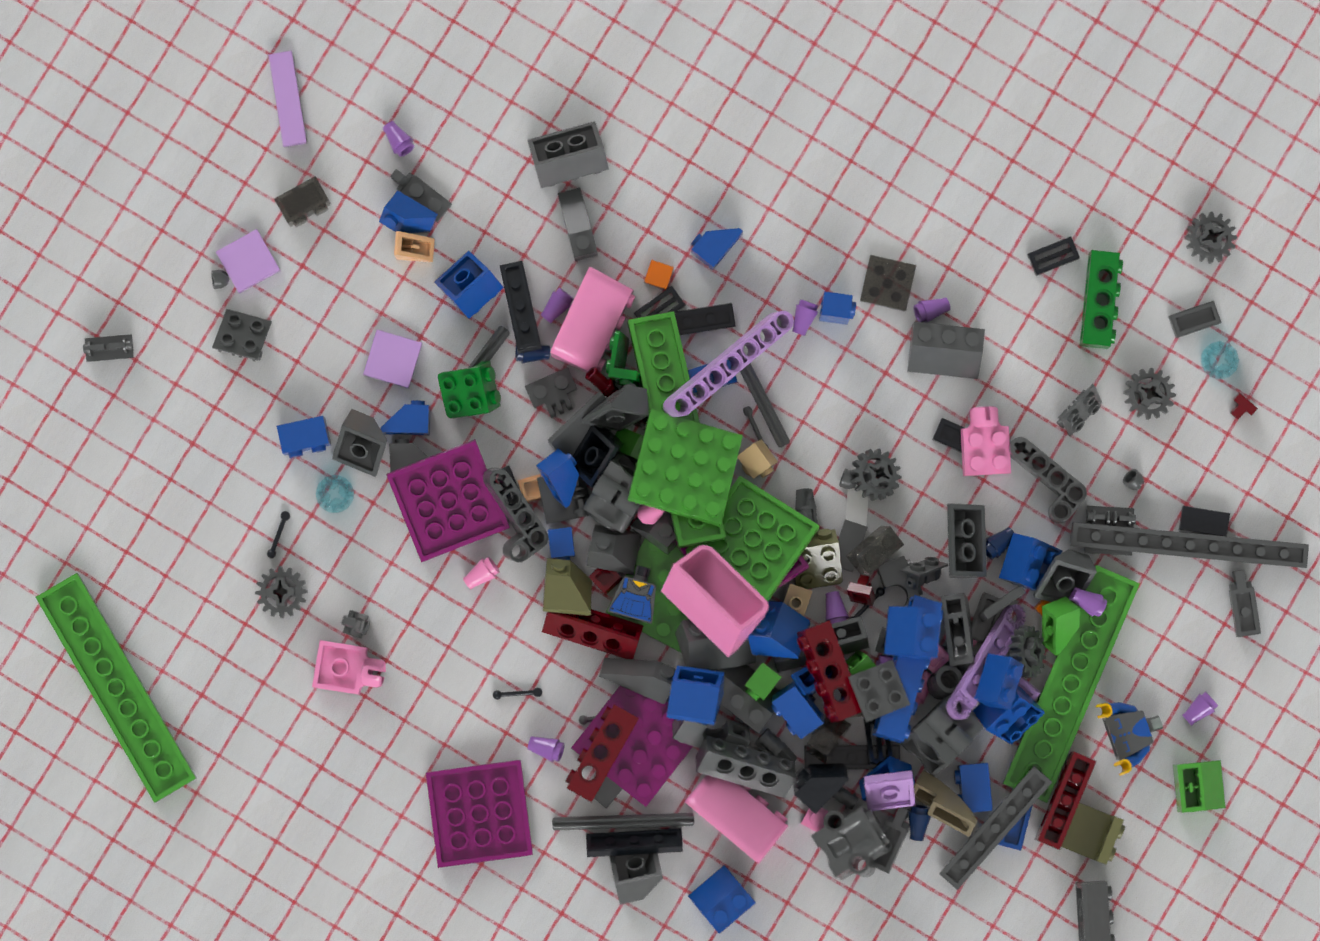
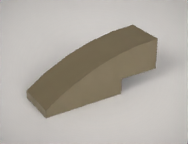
M923 770L914 785L915 800L930 807L927 815L970 837L978 821L972 811L947 785Z

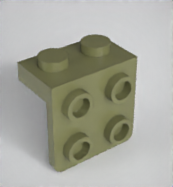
M821 529L814 535L801 554L809 568L795 577L796 586L811 589L838 585L843 582L840 549L835 529Z
M1079 803L1061 847L1102 864H1107L1108 861L1113 860L1116 853V848L1114 847L1116 839H1121L1124 833L1125 826L1122 825L1124 820Z

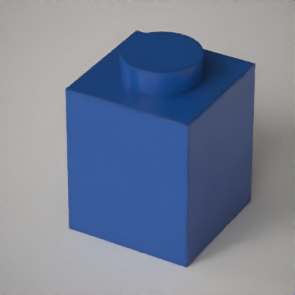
M572 527L548 530L551 559L571 560L570 557H575Z

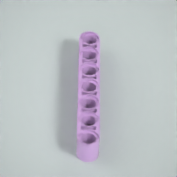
M778 311L767 315L669 396L663 404L664 412L672 417L686 416L786 334L794 324L792 315L787 311ZM777 318L781 321V327L777 324ZM761 331L765 337L764 341L760 337ZM744 345H745V346L747 347V349H748V354H747V355H746V354L744 353V351H743ZM727 359L731 362L730 369L727 367ZM710 373L714 376V383L710 381ZM693 387L697 390V397L693 395ZM676 401L680 404V411H677L675 407Z

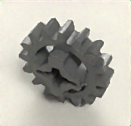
M1210 212L1207 218L1202 213L1199 215L1200 221L1196 218L1191 221L1194 227L1188 226L1186 228L1191 233L1184 237L1185 240L1190 241L1186 248H1193L1194 251L1191 256L1200 255V262L1205 258H1208L1209 264L1213 263L1214 258L1221 262L1223 260L1222 254L1228 257L1230 255L1228 249L1233 250L1236 245L1231 243V241L1237 239V236L1231 233L1236 228L1235 226L1229 227L1228 224L1231 220L1223 221V214L1221 213L1214 217V213ZM1212 223L1219 225L1221 228L1219 229L1213 226ZM1201 227L1202 233L1200 237L1196 238V232ZM1219 234L1213 241L1204 240L1208 235L1216 236ZM1224 237H1226V243L1223 249H1221L1222 246L1220 242ZM1200 247L1209 249V252L1202 250Z
M1150 368L1148 373L1141 369L1139 371L1140 376L1134 373L1131 375L1133 382H1126L1130 389L1123 391V394L1129 395V398L1124 402L1125 404H1132L1129 411L1132 412L1136 409L1138 411V418L1145 414L1146 420H1149L1153 414L1157 419L1160 417L1159 411L1166 414L1168 413L1166 406L1172 407L1174 405L1170 398L1176 397V394L1170 390L1175 385L1167 383L1170 376L1161 377L1162 370L1154 374L1153 368ZM1143 379H1151L1149 384L1146 385L1138 383ZM1160 384L1163 386L1165 394L1161 393ZM1152 389V394L1155 397L1148 399L1147 393L1144 391ZM1134 393L1138 394L1140 400L1139 404L1135 399ZM1152 403L1160 404L1156 409H1148Z
M872 449L865 451V454H859L857 456L859 460L852 462L856 469L850 470V474L855 475L851 483H857L858 485L855 491L862 490V497L865 498L870 495L871 501L877 498L883 500L886 498V495H893L892 489L899 488V484L896 481L902 479V476L896 474V471L901 469L900 466H894L897 459L893 458L890 460L888 458V451L881 455V449H876L874 452ZM868 460H877L873 464L871 462L867 463ZM877 486H884V488L881 490L875 489V487Z
M279 566L278 572H275L272 568L269 569V576L261 575L264 582H257V585L261 587V590L255 592L256 595L261 596L257 603L265 604L262 610L267 612L270 609V616L272 617L277 612H279L280 618H284L285 612L290 616H294L293 609L295 608L300 611L301 607L298 604L300 602L306 603L307 601L302 598V594L308 593V590L301 587L306 582L304 580L298 581L301 574L296 573L292 575V568H288L286 572H284L282 566ZM286 577L290 578L296 587H290L287 584ZM276 578V583L271 588H267L270 581ZM281 585L283 589L287 590V594L283 595L282 600L279 595H276V591L280 590ZM267 597H272L276 601L277 608L269 603ZM296 597L295 601L287 607V602L290 598Z
M1034 626L1018 627V629L1014 630V636L1010 637L1012 644L1009 645L1011 649L1009 657L1024 665L1021 678L1036 677L1041 674L1040 668H1044L1042 661L1046 659L1044 655L1046 647L1042 645L1044 639L1039 638L1040 631H1035Z

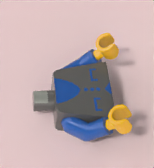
M1126 703L1097 704L1095 707H1101L1102 715L1097 716V718H1102L1116 760H1120L1114 763V767L1121 765L1122 772L1119 773L1120 776L1129 773L1150 751V744L1154 743L1151 733L1163 729L1160 717L1157 715L1146 719L1143 711H1138L1134 705Z

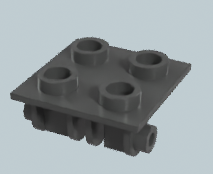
M226 309L212 348L217 349L218 352L232 353V356L239 355L240 358L242 356L250 358L252 361L261 360L262 348L272 321Z
M1094 384L1086 391L1083 390L1076 397L1077 401L1073 400V405H1069L1067 407L1068 410L1065 409L1058 416L1059 420L1056 423L1062 429L1065 427L1070 437L1074 432L1080 431L1086 419L1090 415L1096 414L1101 407L1102 401Z
M580 476L578 477L571 503L567 508L553 497L543 477L537 478L546 524L590 516L583 508L589 498L587 484Z
M1087 506L1086 523L1133 528L1136 523V515H1134V508ZM1085 548V553L1132 556V552Z
M893 660L848 677L866 722L910 705Z

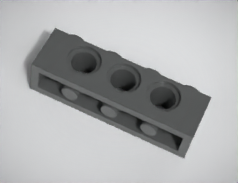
M706 736L695 756L696 772L782 798L786 797L796 779L795 762L767 754L766 752L746 748L743 745L726 742L720 738Z

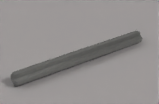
M693 813L554 817L552 819L553 830L694 825Z

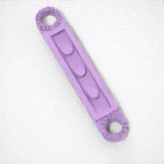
M1008 605L1003 609L974 657V663L969 665L949 698L946 708L948 715L952 719H966L969 713H971L972 708L976 706L978 701L974 698L987 655L1006 656L1009 651V645L1012 644L1010 637L1014 636V630L1026 622V615L1024 614L1026 612L1023 611L1024 608L1020 605ZM1012 611L1016 613V622H1014L1012 618H1010L1012 617V615H1010L1012 614ZM958 702L962 706L960 714H958V712H956L957 709H955V705H957L956 703Z

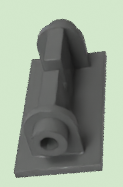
M132 334L85 338L83 352L86 354V362L134 358Z
M926 557L923 561L911 563L910 566L901 569V572L907 573V587L916 589L923 586L924 583L928 584L938 580L941 576V569L947 567L948 564L940 562L936 557Z

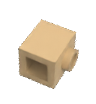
M762 439L753 443L738 455L743 471L753 479L758 476L765 478L774 471L772 466L778 463Z
M789 584L783 603L804 616L813 591Z

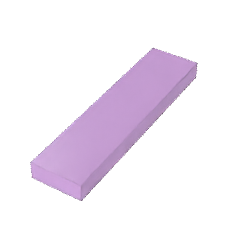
M292 51L268 54L283 147L307 144Z

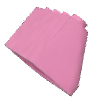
M589 267L552 346L551 357L585 373L593 367H596L601 372L606 362L603 356L606 350L611 351L609 347L610 339L616 329L621 330L626 319L622 315L626 307L630 309L636 296L633 295V289Z
M707 545L698 546L673 564L661 590L727 657L738 650L764 618L769 607L766 599L723 557Z
M706 775L684 802L759 864L787 829L788 825L785 822L788 819L776 810L775 813H772L766 808L769 803L758 795L754 798L748 793L751 788Z

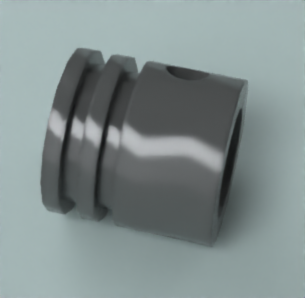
M950 665L943 666L937 670L927 681V689L930 695L939 700L944 699L949 694L952 695L963 677L961 672L956 667H950Z

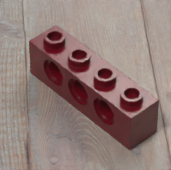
M591 609V616L547 612L542 632L624 659H633L644 626Z
M822 622L797 632L798 646L804 651L807 658L806 666L808 671L814 676L816 682L815 690L822 697L824 702L823 710L826 717L832 723L861 713L862 711L848 678L851 674L831 622ZM818 644L823 647L822 656L816 651ZM827 666L832 670L830 679L825 675ZM835 689L839 690L841 694L839 701L834 698Z
M615 704L612 708L607 706L600 718L604 720L601 728L595 727L589 738L592 741L591 746L588 750L583 748L577 759L580 762L576 771L572 769L565 780L569 784L567 789L590 802L595 798L639 719ZM615 724L619 727L620 733L616 738H609L606 735L608 725ZM604 745L607 748L608 754L604 759L595 757L594 749L596 746ZM586 766H592L596 770L594 779L586 780L583 778L582 770Z
M1074 751L1070 752L1034 840L1060 850L1096 764L1095 760Z

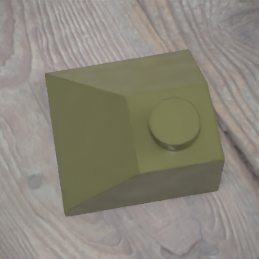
M547 558L544 577L543 612L591 616L592 580L571 560Z

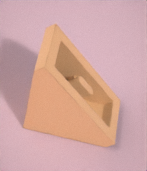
M396 231L394 256L397 260L433 262L435 239Z

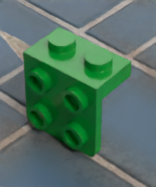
M615 331V335L610 339L609 347L612 350L611 360L608 359L606 363V373L618 385L636 384L637 387L642 388L640 373L636 370L625 369L629 338L621 331Z
M490 361L480 362L472 368L445 371L438 374V382L448 418L487 414L501 406V395L495 383L496 374Z

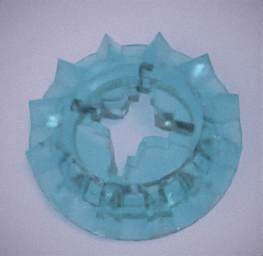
M1218 341L1209 344L1204 349L1201 355V365L1210 377L1225 379L1237 370L1239 363L1237 350L1230 343ZM1226 352L1224 360L1227 364L1225 365L1222 363L1220 366L1215 368L1217 365V360L1214 358V356H1220L1221 354Z
M332 475L325 477L318 484L316 490L317 502L328 512H342L353 501V487L342 476ZM340 485L338 493L344 499L334 498L328 503L331 495L326 489L335 490Z

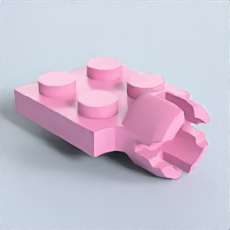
M974 407L970 409V425L967 428L961 429L963 476L1011 474L1009 426L1000 425L997 407Z
M320 640L312 687L360 695L361 689L364 686L376 688L382 686L385 677L372 674L373 671L386 672V665L383 660L368 657L367 647Z

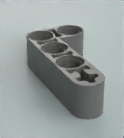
M1024 437L1015 438L1009 445L1010 457L1058 495L1048 509V516L1051 521L1055 523L1067 521L1087 496L1086 487ZM1019 444H1023L1024 447L1022 450L1026 454H1029L1031 451L1034 454L1031 455L1027 459V461H1025L1024 458L1027 457V455H1025L1023 452L1017 454L1015 452L1016 446L1014 445L1018 446ZM1033 458L1042 459L1044 463L1043 469L1037 470L1033 467ZM1052 473H1059L1062 476L1060 485H1055L1051 482ZM1072 487L1079 489L1081 493L1078 500L1072 499L1069 495V490ZM1056 506L1064 507L1066 511L1064 518L1056 517L1054 513Z
M489 468L484 472L483 482L517 532L515 536L504 544L503 554L511 561L523 562L547 544L549 540L548 533L509 473L503 469ZM495 474L499 475V477L497 478L499 484L493 482L496 480V477L494 476ZM511 492L513 494V501L507 504L505 497ZM524 511L526 520L520 524L518 517ZM537 531L539 534V538L535 543H533L531 540V535L533 534V532ZM519 545L520 552L514 557L512 550L514 546Z

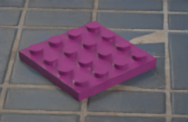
M475 439L386 474L421 563L510 528L505 514L483 482V475L487 468Z
M619 686L571 749L579 755L583 748L589 749L592 744L589 738L595 727L601 728L604 720L600 718L607 706L612 708L615 704L638 717L639 719L607 777L647 807L693 746L673 739L672 723L675 719L667 718L668 702L662 704ZM610 724L606 728V735L609 738H616L620 733L619 727L615 724ZM598 745L594 749V755L598 759H604L608 754V750L604 745Z
M521 760L426 772L438 868L533 855Z

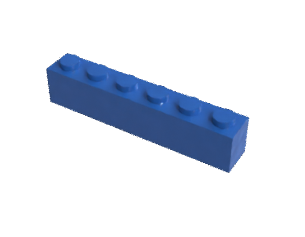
M914 595L910 597L908 607L941 610L942 603ZM942 610V614H941V621H942L943 614H944V611H943V610ZM893 656L894 665L910 705L876 718L871 735L897 743L908 739L911 732L909 721L911 716H914L918 707V702H915L916 696L923 689L924 679H922L924 670L928 669L930 660Z

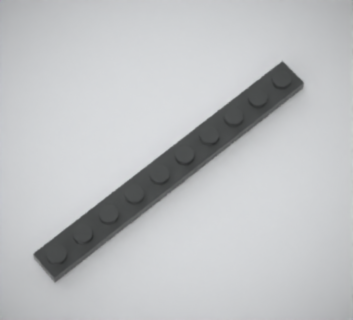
M1072 522L1070 546L1298 568H1307L1309 544Z

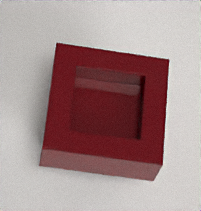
M1238 392L1233 398L1237 405L1230 413L1236 419H1239L1246 411L1252 416L1258 408Z
M599 568L588 576L605 595L623 579L615 571Z
M860 574L857 583H849L847 592L851 602L873 606L875 594L872 583H869L870 576Z

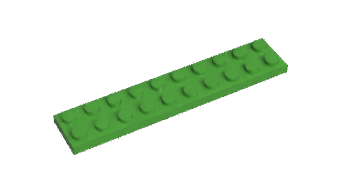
M674 311L629 319L627 321L636 364L640 373L641 386L647 389L649 412L651 409L664 412V401L690 380ZM676 401L675 407L677 411H680V404ZM697 408L688 415L681 416V418L700 423ZM671 513L678 549L726 539L723 521L719 527Z
M1095 565L1097 572L1086 591L1103 595V598L1107 600L1106 608L1101 616L1097 617L1095 615L1090 616L1079 607L1081 612L1079 629L1062 652L1056 656L1037 701V704L1045 713L1039 718L1037 723L1024 732L1002 783L1014 789L1029 770L1035 766L1052 781L1050 786L1038 798L1046 803L1050 798L1140 583L1098 565Z
M75 573L36 596L38 603L154 803L197 779L80 575Z

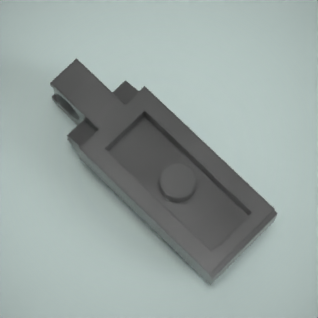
M396 169L390 176L391 179L399 184L397 187L398 191L437 213L438 215L435 220L437 223L452 206L451 202L410 172L405 176Z
M1244 570L1233 571L1234 584H1229V595L1236 637L1261 634L1254 587H1252L1251 581L1246 582Z
M350 610L348 616L344 615L341 625H344L343 633L362 638V635H366L369 629L370 621H367L369 616Z
M904 807L898 809L895 817L890 815L888 820H885L883 827L891 841L888 844L890 851L874 860L876 868L890 874L909 831L910 824L906 822L909 810Z

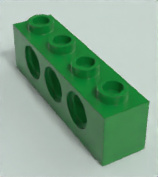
M1091 250L1088 254L1079 346L1108 349L1111 347V343H1115L1116 330L1112 329L1113 320H1117L1118 306H1115V298L1119 297L1121 283H1117V278L1123 269V260L1119 259L1120 253ZM1100 271H1105L1110 275L1109 282H1102L1099 279ZM1099 294L1105 295L1108 300L1107 305H1099L1096 301V296ZM1099 317L1105 321L1104 329L1095 327V318Z

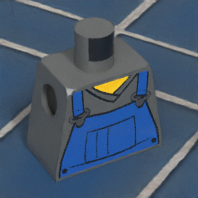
M637 565L634 578L623 577L609 606V613L652 624L656 585L647 583L651 569Z

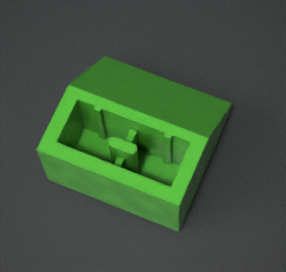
M1221 760L1173 764L1177 812L1187 813L1226 808Z

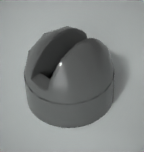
M211 271L214 289H221L228 285L229 277L225 271Z
M845 468L839 486L845 489L854 488L857 483H851V480L855 478V475L850 474V470Z
M1132 469L1124 476L1123 483L1131 490H1138L1141 488V484H1144V477L1138 470Z

